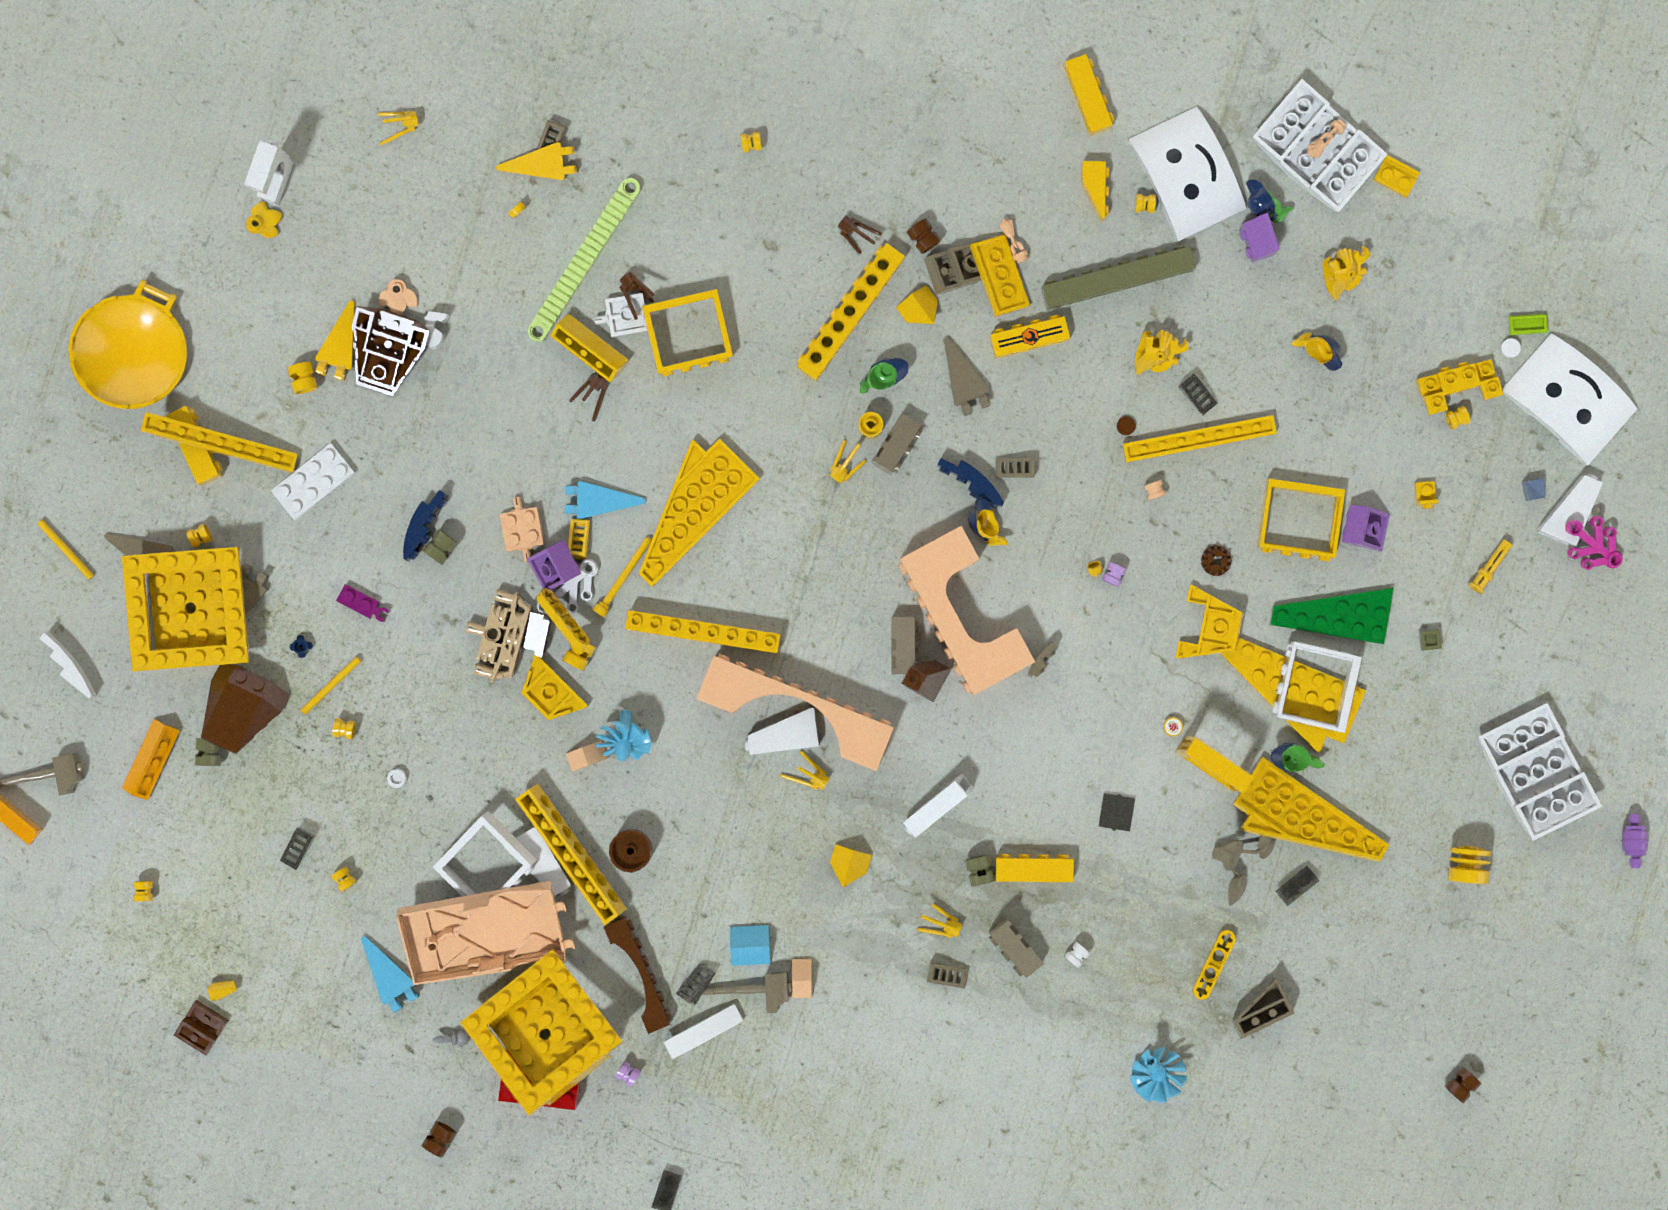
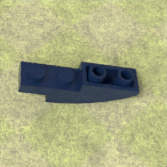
M940 458L937 467L940 468L939 471L948 476L950 473L957 476L956 480L963 484L970 483L967 490L970 492V496L975 499L985 498L989 501L990 506L996 509L998 506H1003L1004 502L1000 494L981 472L963 460L956 466Z
M439 490L429 504L421 501L415 510L405 535L403 547L404 560L408 562L411 559L415 560L420 553L418 550L422 544L425 545L430 540L431 530L426 525L432 524L436 518L435 513L437 510L443 509L448 502L446 499L448 495L443 491Z

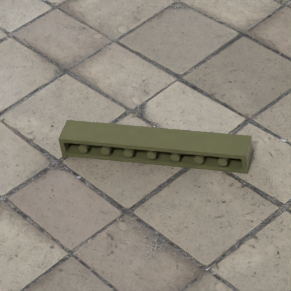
M1180 245L1174 247V251L1166 252V250L1156 252L1155 256L1148 257V255H1142L1133 262L1124 260L1118 262V266L1111 267V265H1105L1100 267L1099 271L1086 270L1077 277H1074V274L1063 277L1062 281L1056 282L1055 279L1044 282L1045 285L1041 288L1046 309L1059 308L1193 272L1196 269L1191 247Z

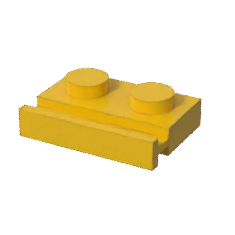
M1387 155L1373 181L1407 198L1420 172Z

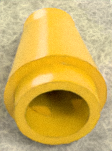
M235 980L211 983V985L207 986L210 1000L218 1001L236 992L237 987Z

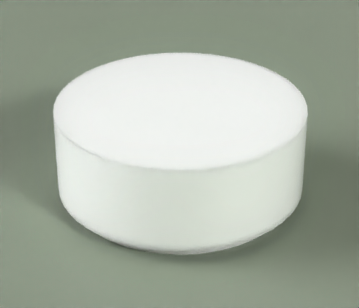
M1512 338L1503 341L1500 346V352L1506 358L1517 356L1521 350L1520 343Z
M402 769L391 770L387 776L388 784L393 788L403 787L407 782V774Z

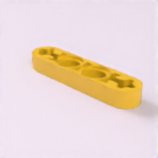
M543 588L536 597L538 603L576 650L583 651L590 643L588 636L551 590Z
M1230 930L1219 932L1193 985L1192 992L1200 1000H1205L1210 996L1235 944L1236 937ZM1229 933L1231 941L1225 943L1224 947L1228 948L1225 951L1223 948L1217 947L1218 943L1222 945L1224 942L1222 936H1226ZM1215 951H1222L1223 959L1221 961L1213 959ZM1208 968H1213L1215 971V976L1211 979L1206 978L1204 974ZM1201 978H1203L1205 981L1210 982L1211 984L1210 986L1206 984L1204 987L1206 993H1202L1199 996L1197 988H1201L1204 983L1200 981Z

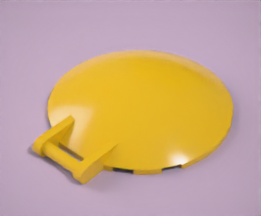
M141 279L134 295L108 297L88 308L81 315L72 330L68 351L73 375L87 394L110 407L139 409L157 403L176 387L183 375L187 361V345L184 333L177 320L170 313L177 300V295L173 293L170 295ZM146 291L167 301L166 306L142 296L143 292Z

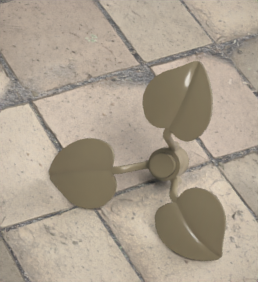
M1260 835L1257 850H1244L1243 842L1240 840L1231 841L1223 846L1218 844L1213 849L1212 858L1223 862L1224 869L1227 871L1231 870L1235 874L1228 888L1230 906L1242 897L1247 885L1246 876L1244 874L1239 875V872L1234 869L1241 853L1259 854L1261 859H1265L1274 849L1275 838Z

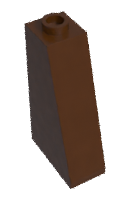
M936 660L910 666L901 684L918 695L934 702L952 669Z

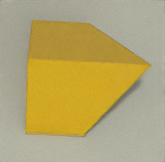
M926 285L909 295L896 309L906 323L934 324L938 300Z
M835 844L830 864L842 887L867 874L872 857L871 854Z

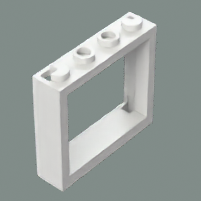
M1290 642V645H1287L1285 650V656H1287L1286 664H1283L1281 668V675H1283L1282 683H1278L1276 694H1279L1278 700L1274 702L1272 712L1275 713L1274 717L1345 733L1362 657L1298 642ZM1296 649L1349 661L1335 725L1282 713Z
M489 811L483 814L433 866L461 896L476 893L448 864L484 826L523 864L501 889L517 887L523 881L520 877L523 874L527 876L534 869L532 865L537 861Z

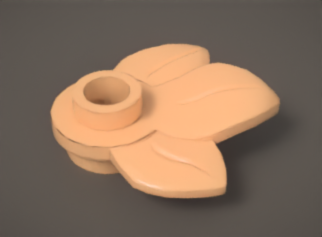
M393 279L388 283L387 289L381 292L379 305L382 307L389 305L391 312L402 315L406 306L417 307V297L414 291L406 288V284L402 280ZM395 285L400 287L399 292L393 290Z

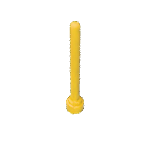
M649 537L643 540L603 601H600L598 604L596 603L592 610L603 618L608 614V605L650 545L651 539Z

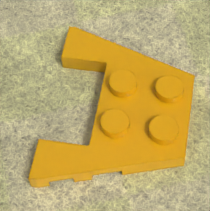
M1190 585L1187 602L1206 605L1198 644L1179 641L1175 658L1183 659L1236 651L1244 613L1194 585Z

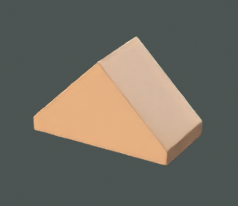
M602 740L566 753L572 772L608 759V756L603 755V752L606 751L605 747H596V744L603 743Z
M792 959V998H812L811 959Z

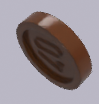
M1124 416L1118 420L1116 427L1120 434L1127 436L1135 431L1136 423L1133 418Z

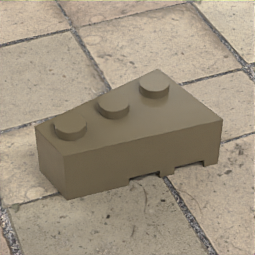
M902 413L881 445L878 453L872 459V464L889 475H892L893 472L897 473L902 466L900 460L903 455L907 457L913 448L910 446L913 439L917 441L922 433V430H920L921 424Z
M891 617V675H906L910 666L918 664V659H915V651L918 652V640H915V632H918L919 623L915 621V617Z
M1007 917L988 931L991 935L989 937L990 941L995 947L999 945L1003 949L1001 954L1007 961L1012 960L1016 965L1013 969L1020 977L1022 975L1026 978L1044 964Z
M1276 978L1232 1023L1240 1039H1243L1295 1013Z

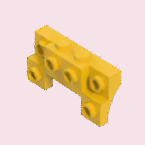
M1492 359L1469 364L1468 361L1457 364L1455 369L1450 370V366L1441 368L1437 374L1415 380L1428 416L1448 410L1444 396L1478 386L1483 401L1504 395L1499 376L1496 377Z

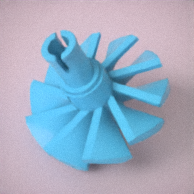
M620 711V721L614 722L617 726L616 730L606 726L600 727V729L610 734H596V738L606 740V742L596 744V747H612L603 752L604 756L616 754L618 760L622 762L629 756L637 760L644 753L648 754L650 752L652 738L646 728L641 730L635 723L631 722V711Z
M1165 1047L1152 1051L1153 1056L1150 1055V1050L1148 1049L1142 1054L1139 1061L1135 1060L1133 1063L1132 1075H1130L1131 1083L1135 1091L1148 1102L1152 1100L1165 1103L1167 1098L1181 1093V1090L1170 1083L1169 1079L1179 1087H1182L1187 1081V1075L1169 1074L1172 1071L1186 1072L1183 1060L1172 1067H1167L1169 1063L1180 1057L1176 1052L1169 1051L1164 1063H1160L1166 1050Z

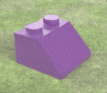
M1268 213L1245 222L1240 226L1239 235L1242 241L1245 240L1247 246L1245 252L1247 258H1251L1252 263L1272 257L1280 250Z
M1349 505L1342 542L1382 552L1390 514L1367 506Z
M564 540L527 558L542 588L551 590L581 574L578 564L574 561Z

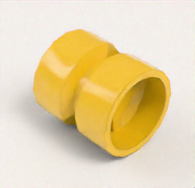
M311 362L297 363L287 367L289 378L293 379L291 383L293 394H303L318 389L316 378L312 377L314 371Z
M875 412L863 414L858 424L860 434L867 439L877 438L883 430L881 416Z
M570 644L571 650L566 651L562 660L584 671L588 664L587 658L592 657L596 647L588 644L583 651H579Z

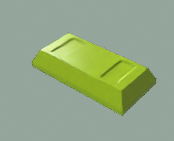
M1547 314L1508 316L1510 335L1548 333Z

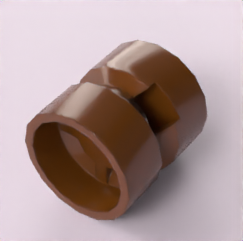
M927 218L919 221L906 232L912 241H917L916 247L921 255L942 241L936 231L931 232L932 226Z
M1462 1066L1455 1074L1456 1078H1451L1444 1087L1464 1104L1471 1096L1470 1092H1475L1482 1083Z
M435 1121L430 1130L431 1135L426 1136L422 1147L433 1155L443 1158L449 1148L447 1144L452 1143L457 1132L447 1124Z

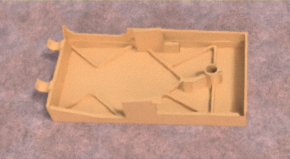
M551 880L398 908L396 919L413 984L418 985L511 971L517 965L537 962L552 949L563 963H566V949H575L572 939H564L558 911L566 912L564 902L556 903Z

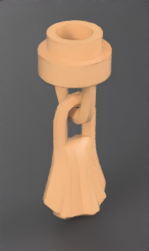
M1340 119L1334 120L1330 124L1332 128L1330 132L1324 133L1318 140L1308 145L1307 154L1309 157L1319 158L1326 146L1333 140V135L1335 133L1341 135L1345 131L1346 125ZM1327 136L1328 140L1324 142L1323 139Z
M1003 219L999 227L1008 238H1011L1013 243L1011 245L1013 259L1020 264L1028 260L1027 250L1024 249L1020 242H1016L1014 239L1013 221ZM1019 246L1021 252L1016 253L1015 248L1017 249Z

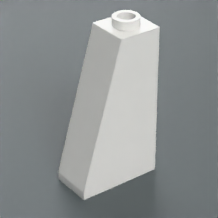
M1591 474L1579 477L1537 528L1536 532L1569 547L1577 546L1580 538L1568 534L1565 530V525L1569 520L1574 519L1580 521L1584 529L1603 482L1598 481V477Z
M814 708L807 709L748 735V739L744 740L745 750L749 751L750 755L819 746Z
M961 773L903 822L905 830L916 838L967 797L974 787Z
M534 827L518 836L516 839L537 859L532 865L534 869L530 873L539 882L551 880L554 896L557 894L563 896L570 892L569 887L573 883L536 828ZM504 846V848H505L521 865H523V864Z

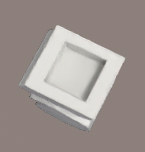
M428 311L427 316L424 317L425 327L430 330L427 345L432 349L439 348L444 342V335L436 329V324L446 323L450 317L448 314Z

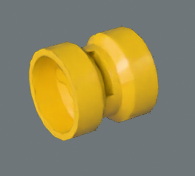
M759 131L753 132L751 135L746 133L740 134L743 153H749L750 150H762ZM751 137L753 139L754 147H752L751 145Z
M1136 193L1135 213L1147 211L1154 214L1156 195L1149 194L1148 196H1143V194Z
M1465 406L1458 407L1456 411L1445 413V420L1451 430L1457 429L1461 424L1467 425L1471 422Z
M205 523L199 525L195 530L190 529L186 531L188 540L193 548L199 547L203 542L208 543L213 540Z
M336 718L332 736L336 738L344 736L348 740H353L356 721L349 720L346 723L343 719Z
M347 866L330 876L333 882L338 884L340 892L347 890L357 883L356 879L349 874L350 870Z
M153 881L133 882V888L135 889L133 901H153V894L151 893Z

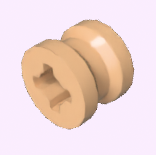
M1162 480L1144 486V489L1148 492V501L1167 495L1166 491L1162 488Z

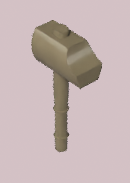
M78 753L53 757V768L0 779V787L56 777L59 796L74 793L76 785L83 781L81 774L83 765L79 762Z
M788 972L765 973V983L703 987V995L766 993L767 1013H777L779 1006L789 1001V992H792V982H788Z

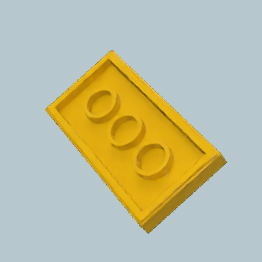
M1006 235L971 244L970 249L994 317L1028 308L1030 303Z

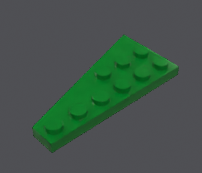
M1393 588L1276 605L1272 607L1270 625L1384 644Z

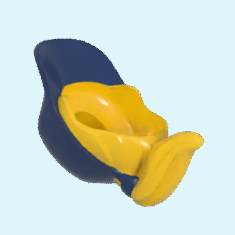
M1307 332L1291 342L1294 347L1304 346L1309 356L1331 371H1336L1343 365L1338 356L1341 350L1340 344L1330 336H1316Z
M977 498L974 510L968 515L969 527L976 535L982 537L989 546L1008 545L1005 537L998 536L999 524L994 516V511L991 510L989 501L985 498Z

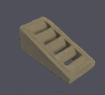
M550 119L547 120L536 150L546 147L544 145L545 141L550 144L561 143L567 126ZM553 127L560 131L559 133H556L551 131L550 128ZM547 135L556 137V141L548 138Z
M996 458L995 478L1035 477V458ZM1002 463H1005V473H1001ZM1009 463H1013V473H1009ZM1017 463H1021V473H1017ZM1025 463H1028V473H1025Z
M930 962L927 982L965 988L968 969ZM936 968L939 969L937 979L934 978ZM943 969L947 970L945 980H941ZM954 971L953 981L951 982L949 981L950 972ZM958 972H962L960 983H956Z

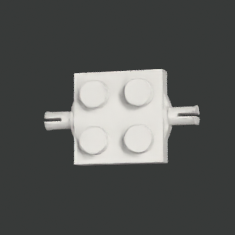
M643 293L629 295L638 317L637 320L634 319L625 296L605 299L606 315L594 317L595 324L607 323L610 327L612 338L647 332L642 306L646 305ZM660 311L652 312L650 315L660 314Z

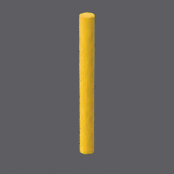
M43 519L40 520L37 525L88 580L92 579L94 574Z
M355 657L300 710L306 715L359 665L361 660Z

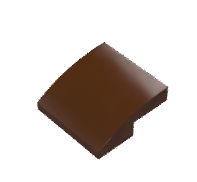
M196 1000L193 1002L185 1018L181 1021L174 1036L206 1056L229 1020Z

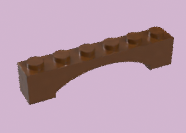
M623 917L605 925L604 930L610 944L615 943L623 949L632 959L640 973L646 999L645 1013L641 1015L647 1033L650 1034L669 1026L672 1019L671 1013L668 1008H664L662 1002L665 999L661 990L657 991L655 984H657L654 973L650 974L647 966H650L647 956L641 953L640 948H642L639 937L635 938L633 934L635 928L632 920Z

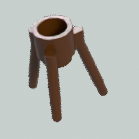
M846 215L838 225V228L841 230L840 234L845 237L858 254H861V251L848 234L852 235L856 232L870 243L875 244L876 242L857 229V227L860 226L879 236L882 233Z
M628 272L620 279L622 285L619 288L625 296L634 319L637 320L636 311L627 291L634 292L638 289L651 303L654 302L651 296L655 294L632 272Z
M595 371L593 376L590 375L588 380L569 399V402H573L588 385L590 388L582 398L583 402L586 401L593 389L598 392L601 389L592 417L593 422L597 418L605 391L608 388L607 380Z

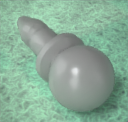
M460 1030L457 1033L452 1032L451 1035L437 1036L432 1040L436 1043L452 1042V1045L464 1046L469 1042L470 1036L465 1030Z

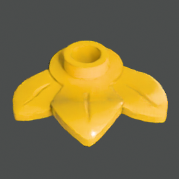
M265 201L259 202L251 209V216L246 220V229L252 234H260L265 238L276 237L279 233L274 226L280 222L282 213L273 209L268 210ZM252 222H258L259 225L255 227L252 225Z

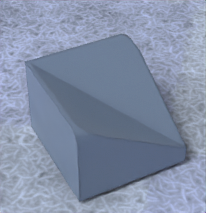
M1544 478L1522 483L1526 501L1545 497Z

